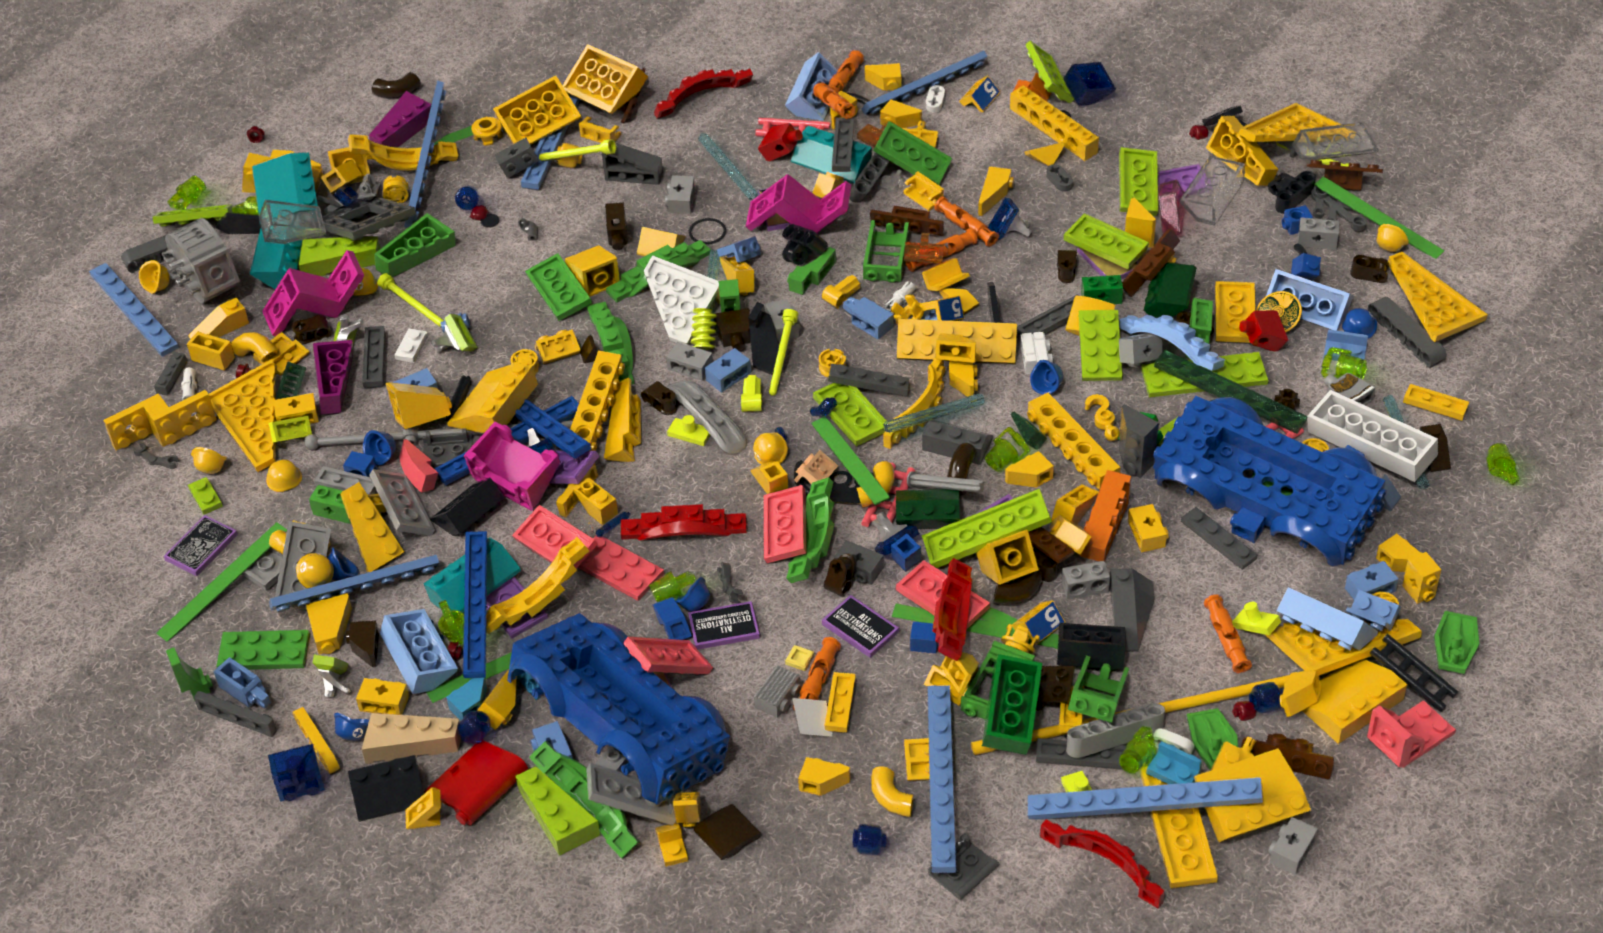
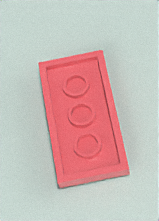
M803 485L764 495V560L766 563L806 554V495Z
M541 505L532 512L512 535L516 541L550 563L554 561L562 547L578 537L588 548L589 552L583 559L573 565L576 569L598 545L593 538Z
M599 534L593 538L598 545L578 567L637 601L664 575V569Z
M923 560L896 584V591L935 615L936 602L941 597L942 583L947 578V575ZM971 591L967 629L990 608V602Z
M627 637L623 643L629 649V653L641 663V667L650 673H690L699 675L710 674L713 669L712 665L689 640Z

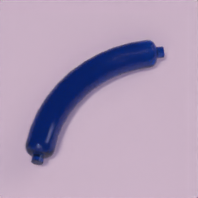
M624 511L596 530V536L602 537L619 525L622 519H628L630 513Z

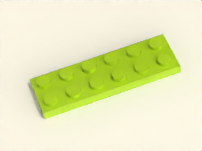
M1259 352L1219 356L1225 359L1224 366L1213 371L1194 364L1191 359L1175 361L1230 388L1268 385V377ZM1160 363L1141 365L1149 398L1209 391L1158 367Z
M1039 488L924 534L922 538L930 564L938 568L948 564L953 558L959 560L974 554L988 543L1024 530L1032 531L1052 523Z

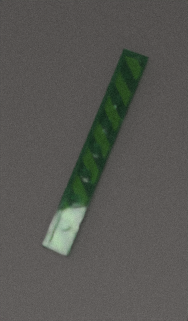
M1164 350L1155 361L1154 367L1219 398L1232 397L1239 399L1251 406L1260 417L1298 434L1307 421L1306 415L1167 350Z

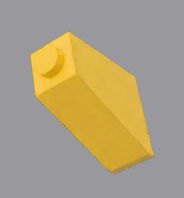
M348 593L306 604L319 655L324 653L330 654L341 648L352 610Z

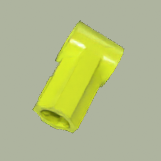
M749 375L744 379L743 394H741V411H762L761 379L756 377V375Z

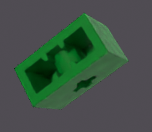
M1121 275L1082 277L1081 296L1099 299L1114 305L1122 304L1123 285Z

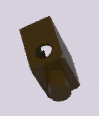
M624 202L605 204L609 246L612 245L614 250L623 249V244H628ZM618 219L620 223L614 224L613 220Z
M749 308L715 313L717 317L713 318V322H716L717 325H714V329L723 347L732 346L733 349L735 348L739 352L742 351L744 344L750 343Z

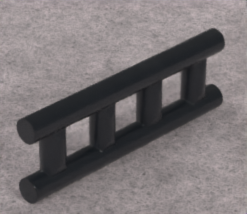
M1388 633L1382 639L1387 645L1381 651L1374 647L1369 653L1386 668L1392 670L1409 687L1440 712L1446 706L1441 700L1447 694L1454 698L1459 692ZM1394 650L1404 658L1399 666L1388 658ZM1411 665L1422 673L1417 680L1405 672ZM1429 679L1440 687L1434 695L1423 687Z

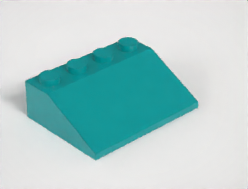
M309 152L289 153L252 166L260 225L265 220H291L296 224L312 223V220L317 218L318 205Z

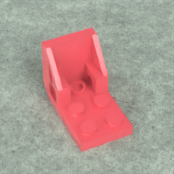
M1423 700L1400 716L1380 705L1373 709L1367 738L1398 767L1404 768L1454 735L1456 729Z

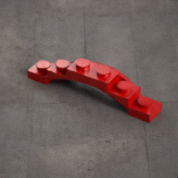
M711 69L708 71L702 70L693 77L687 76L682 79L679 88L669 92L667 100H663L656 105L654 114L659 119L673 113L675 107L683 99L701 90L716 87L737 88L750 83L753 73L751 69L745 71L739 70L734 74L733 70L729 69L727 71L721 70L715 74L714 70Z
M703 504L661 506V512L641 513V519L621 520V540L638 539L639 541L676 535L729 536L731 534L747 533L746 513L725 514L724 509L704 510Z
M953 558L949 562L947 578L942 583L941 597L936 602L932 632L936 633L935 642L939 643L938 652L957 661L962 656V648L965 645L972 586V567Z
M1047 819L1041 824L1040 838L1059 849L1062 845L1082 848L1101 855L1120 867L1139 888V898L1157 909L1163 904L1165 890L1157 883L1149 881L1150 872L1143 865L1137 863L1135 853L1127 846H1122L1107 834H1102L1097 830H1083L1071 824L1064 830L1059 824L1052 823Z

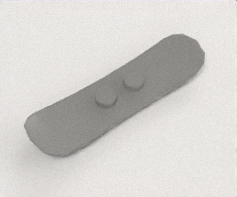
M680 381L667 386V388L675 392L676 399L704 426L723 451L729 454H739L745 449L747 440L741 428L713 401L700 385L693 381Z

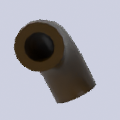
M412 72L407 73L401 79L393 81L377 78L373 82L372 93L384 98H399L406 91L410 93L415 91L421 85V81Z
M962 443L957 447L952 456L947 477L968 479L971 464L977 454L972 444ZM959 491V495L966 494V491Z
M1038 570L1024 575L1017 582L1011 584L1003 583L999 585L997 583L993 602L1009 605L1026 602L1037 592L1042 581V572Z

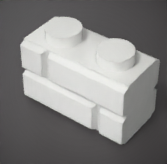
M1034 332L1033 334L1022 333L1020 347L1025 374H1031L1033 368L1040 360L1053 362L1052 353L1048 354V351H1050V341L1045 339L1043 332Z

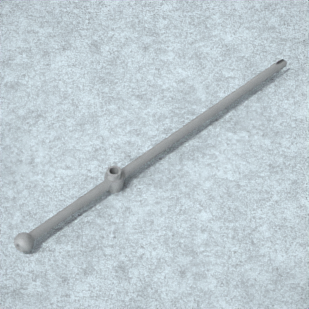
M607 418V421L603 422L602 426H609L610 418ZM573 420L564 421L562 424L567 428H571ZM512 424V425H507V426H508L509 428H512V427H514V426H516V425H518V424ZM417 426L404 429L403 432L389 434L394 440L407 439L416 446L417 441L423 439L427 431H430L431 435L462 433V429L418 431ZM467 430V432H471L472 435L484 434L480 432ZM311 434L305 438V446L309 450H315L322 445L363 443L365 435L318 438L316 435Z

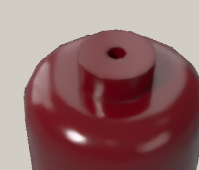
M1194 125L1189 132L1191 138L1194 137L1197 140L1207 138L1209 134L1207 127L1204 125Z
M483 205L474 206L470 213V218L480 221V219H485L486 215L490 214V212Z
M1239 701L1234 704L1232 713L1235 718L1239 717L1241 721H1247L1256 717V707L1251 701Z

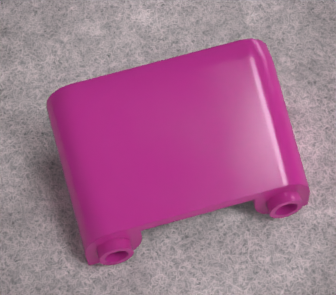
M494 422L464 455L470 474L476 481L491 477L505 497L533 511L539 504L560 464L559 455L553 450H544L541 454L514 440L511 434L512 430L507 425Z

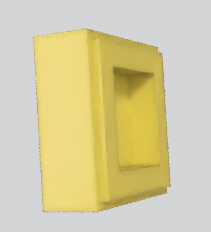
M794 645L785 660V665L806 671L814 657V652Z

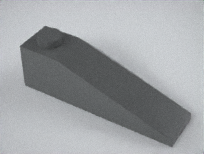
M1133 568L1111 569L1110 594L1114 626L1125 627V652H1138L1155 600L1153 582Z

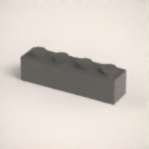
M173 352L154 385L156 394H169L187 363L184 353Z

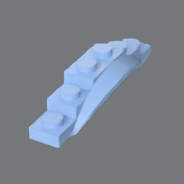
M1128 315L1125 318L1119 319V328L1127 331L1129 334L1147 332L1160 336L1181 349L1196 365L1211 371L1224 366L1225 359L1219 357L1217 353L1209 352L1210 344L1203 342L1202 338L1195 337V329L1190 328L1186 323L1173 320L1171 316L1162 315L1159 318L1145 315L1142 318Z

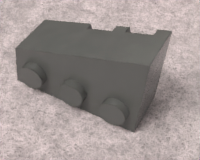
M616 143V152L614 154L606 155L602 153L605 181L659 185L663 172L661 157Z

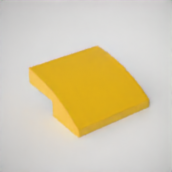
M1075 296L1065 331L1079 336V310H1114L1116 305L1095 298Z
M282 332L270 340L279 351L271 358L274 361L278 375L284 374L309 354V350L296 339L292 341ZM256 353L253 354V359L260 364L268 362H262Z
M929 738L905 739L907 781L930 780Z

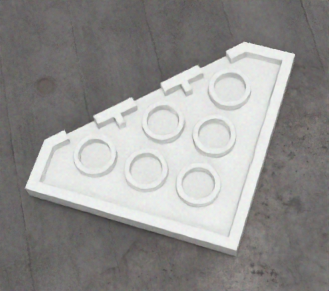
M652 256L644 269V274L668 337L672 342L689 345L693 338L691 332L694 331L691 326L693 323H696L692 320V317L696 315L692 311L695 308H710L719 292V282Z

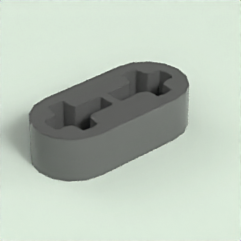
M1057 164L1047 167L1046 177L1058 190L1067 192L1073 188V178L1063 167Z

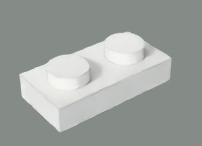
M409 328L394 355L395 360L414 363L428 336L427 331Z

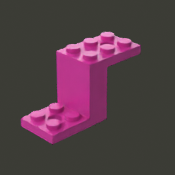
M787 174L750 202L745 227L752 231L777 213L790 224L819 233L823 227L833 223L837 217L844 215L848 211L851 184L845 181L826 196L819 199Z
M346 250L329 279L291 268L287 270L262 310L273 336H277L286 329L289 320L296 313L297 308L333 318L339 316L364 277V273L353 251Z

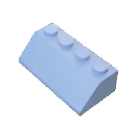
M819 52L805 61L785 106L797 117L823 121L830 107L815 97L813 88L817 83L822 82L829 85V81L837 74L838 70Z
M1277 269L1274 272L1267 295L1278 291H1285L1295 295L1302 307L1300 319L1332 330L1339 328L1354 296L1350 293Z
M1289 587L1277 609V612L1283 615V620L1293 625L1295 621L1301 623V628L1310 633L1316 630L1320 632V637L1330 642L1332 639L1338 640V645L1347 650H1351L1352 647L1361 650L1378 634V631L1366 622Z
M425 609L384 615L380 635L412 694L433 691L457 672L458 668Z

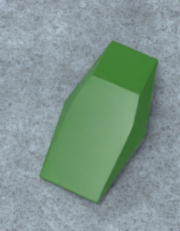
M1449 611L1444 612L1434 635L1438 669L1465 674L1480 644L1477 617Z
M1218 708L1187 714L1192 742L1203 761L1211 770L1225 741L1238 747L1237 734Z

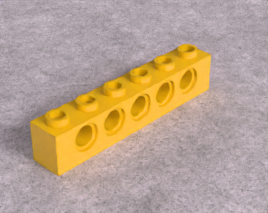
M1024 85L1010 93V109L1058 143L1064 142V147L1079 158L1086 161L1098 154L1099 137Z
M598 350L570 430L590 443L591 450L589 451H596L597 449L596 441L597 438H601L602 424L607 421L608 407L612 406L614 400V390H618L619 376L624 373L625 364L622 363V356L620 354Z
M1049 393L1028 402L1027 416L1029 420L1035 422L1039 426L1041 433L1046 434L1051 439L1052 444L1062 450L1064 457L1067 460L1070 459L1075 464L1077 471L1082 472L1091 485H1095L1100 490L1107 470L1120 473L1121 467Z

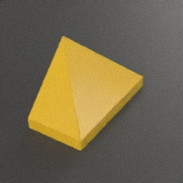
M1064 142L1024 151L1026 156L1050 166L1055 163L1065 145Z
M933 665L924 685L927 687L950 686V701L960 706L961 697L964 696L965 692L963 695L959 694L940 666Z

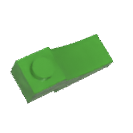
M828 247L814 261L802 267L797 266L787 278L789 291L803 295L811 283L819 285L836 263V249Z
M1193 298L1189 327L1196 330L1195 337L1202 338L1203 342L1209 344L1212 328L1213 301Z
M174 647L166 650L182 693L190 690L193 699L198 691L206 694L211 693L209 688L213 687L208 674L204 676L201 668L195 669L186 664L179 657Z

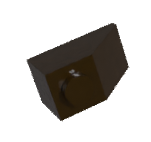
M1441 424L1421 426L1420 431L1438 439V455L1428 466L1430 472L1451 469L1448 440Z
M376 620L350 622V629L346 631V643L350 644L353 653L371 667H377L379 630Z

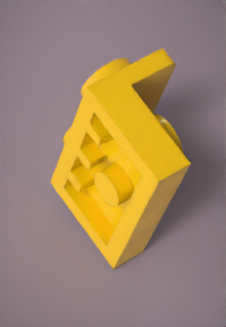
M573 329L569 331L561 330L556 335L550 337L548 335L542 336L535 343L536 351L538 350L543 365L578 354L581 351Z

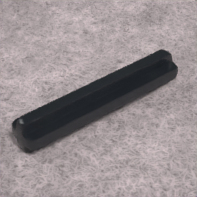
M461 376L451 399L452 408L449 409L451 415L445 417L446 422L451 419L462 405L472 382L470 376Z

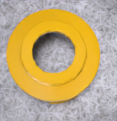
M483 117L472 124L471 129L474 134V140L477 141L478 137L481 138L484 146L493 145V136L495 135L498 138H502L501 123L496 118Z
M914 295L905 296L908 305L904 308L896 302L893 304L891 312L894 313L893 317L897 325L898 319H908L911 315H913L911 319L920 320L924 314L922 303L918 302Z
M1009 624L1006 628L1008 630L1006 635L1001 638L1002 643L1034 655L1036 651L1034 647L1036 642L1039 643L1040 637L1036 635L1029 645V636H1027L1029 629L1019 625L1011 637L1012 625Z

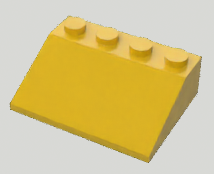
M587 44L562 86L568 94L613 114L640 91L648 76L639 67Z
M556 75L493 108L496 119L500 121L502 129L513 144L526 137L529 143L533 144L582 118Z
M514 363L488 371L451 417L447 425L460 429L466 428L467 430L485 433L494 422L507 425L516 414V410L520 409L525 399L529 397L538 385L533 367Z
M1362 659L1338 668L1320 680L1322 691L1318 702L1302 711L1335 742L1340 744L1370 723L1373 709L1379 705L1391 709L1403 701L1407 684L1392 670Z
M1279 748L1194 776L1195 782L1261 777L1263 803L1205 807L1219 843L1291 819V817L1303 815L1311 810L1302 786Z

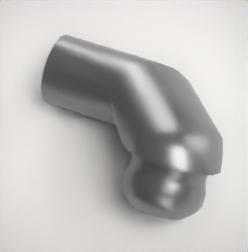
M521 218L518 221L520 229L528 233L529 241L537 240L536 224Z

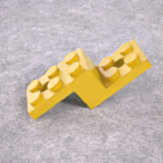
M203 390L168 407L158 393L103 421L112 446L117 451L128 447L137 440L146 438L152 433L162 447L175 443L180 438L193 434L205 426H210L217 419L210 396L206 390Z

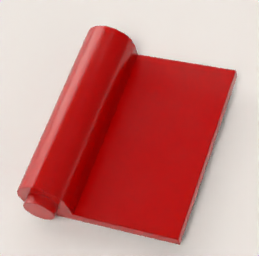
M480 739L435 780L424 793L432 787L439 789L441 803L454 808L456 812L455 817L462 825L468 824L471 826L517 783L516 776L529 770V768L519 756Z

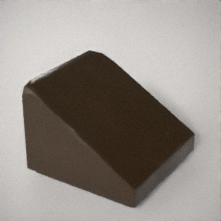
M591 335L587 337L580 349L584 364L594 362L597 356L595 342Z

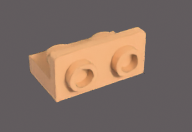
M819 450L815 456L811 453L796 470L798 475L794 481L797 483L803 476L812 484V482L828 478L838 465Z

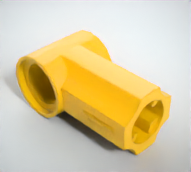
M854 275L848 276L835 286L828 285L822 293V299L839 309V306L849 296L860 289V282Z

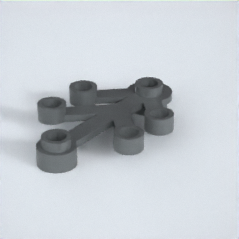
M1314 187L1311 197L1316 200V207L1313 210L1315 218L1320 219L1324 217L1323 203H1326L1329 206L1328 218L1326 220L1337 221V212L1351 224V228L1354 231L1361 232L1366 229L1367 219L1365 217L1353 216L1347 210L1354 209L1342 202L1334 201L1333 199L1336 198L1320 188Z

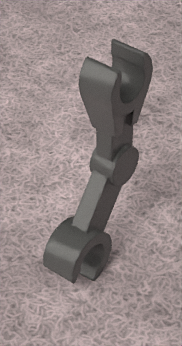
M141 442V450H136L133 447L134 454L142 456L150 465H161L169 469L177 468L176 463H170L172 461L179 462L176 455L156 457L148 452L146 445Z
M721 562L722 568L717 567V574L723 583L722 590L729 595L730 602L741 603L738 600V594L743 595V591L741 589H734L732 584H730L731 566L729 563Z

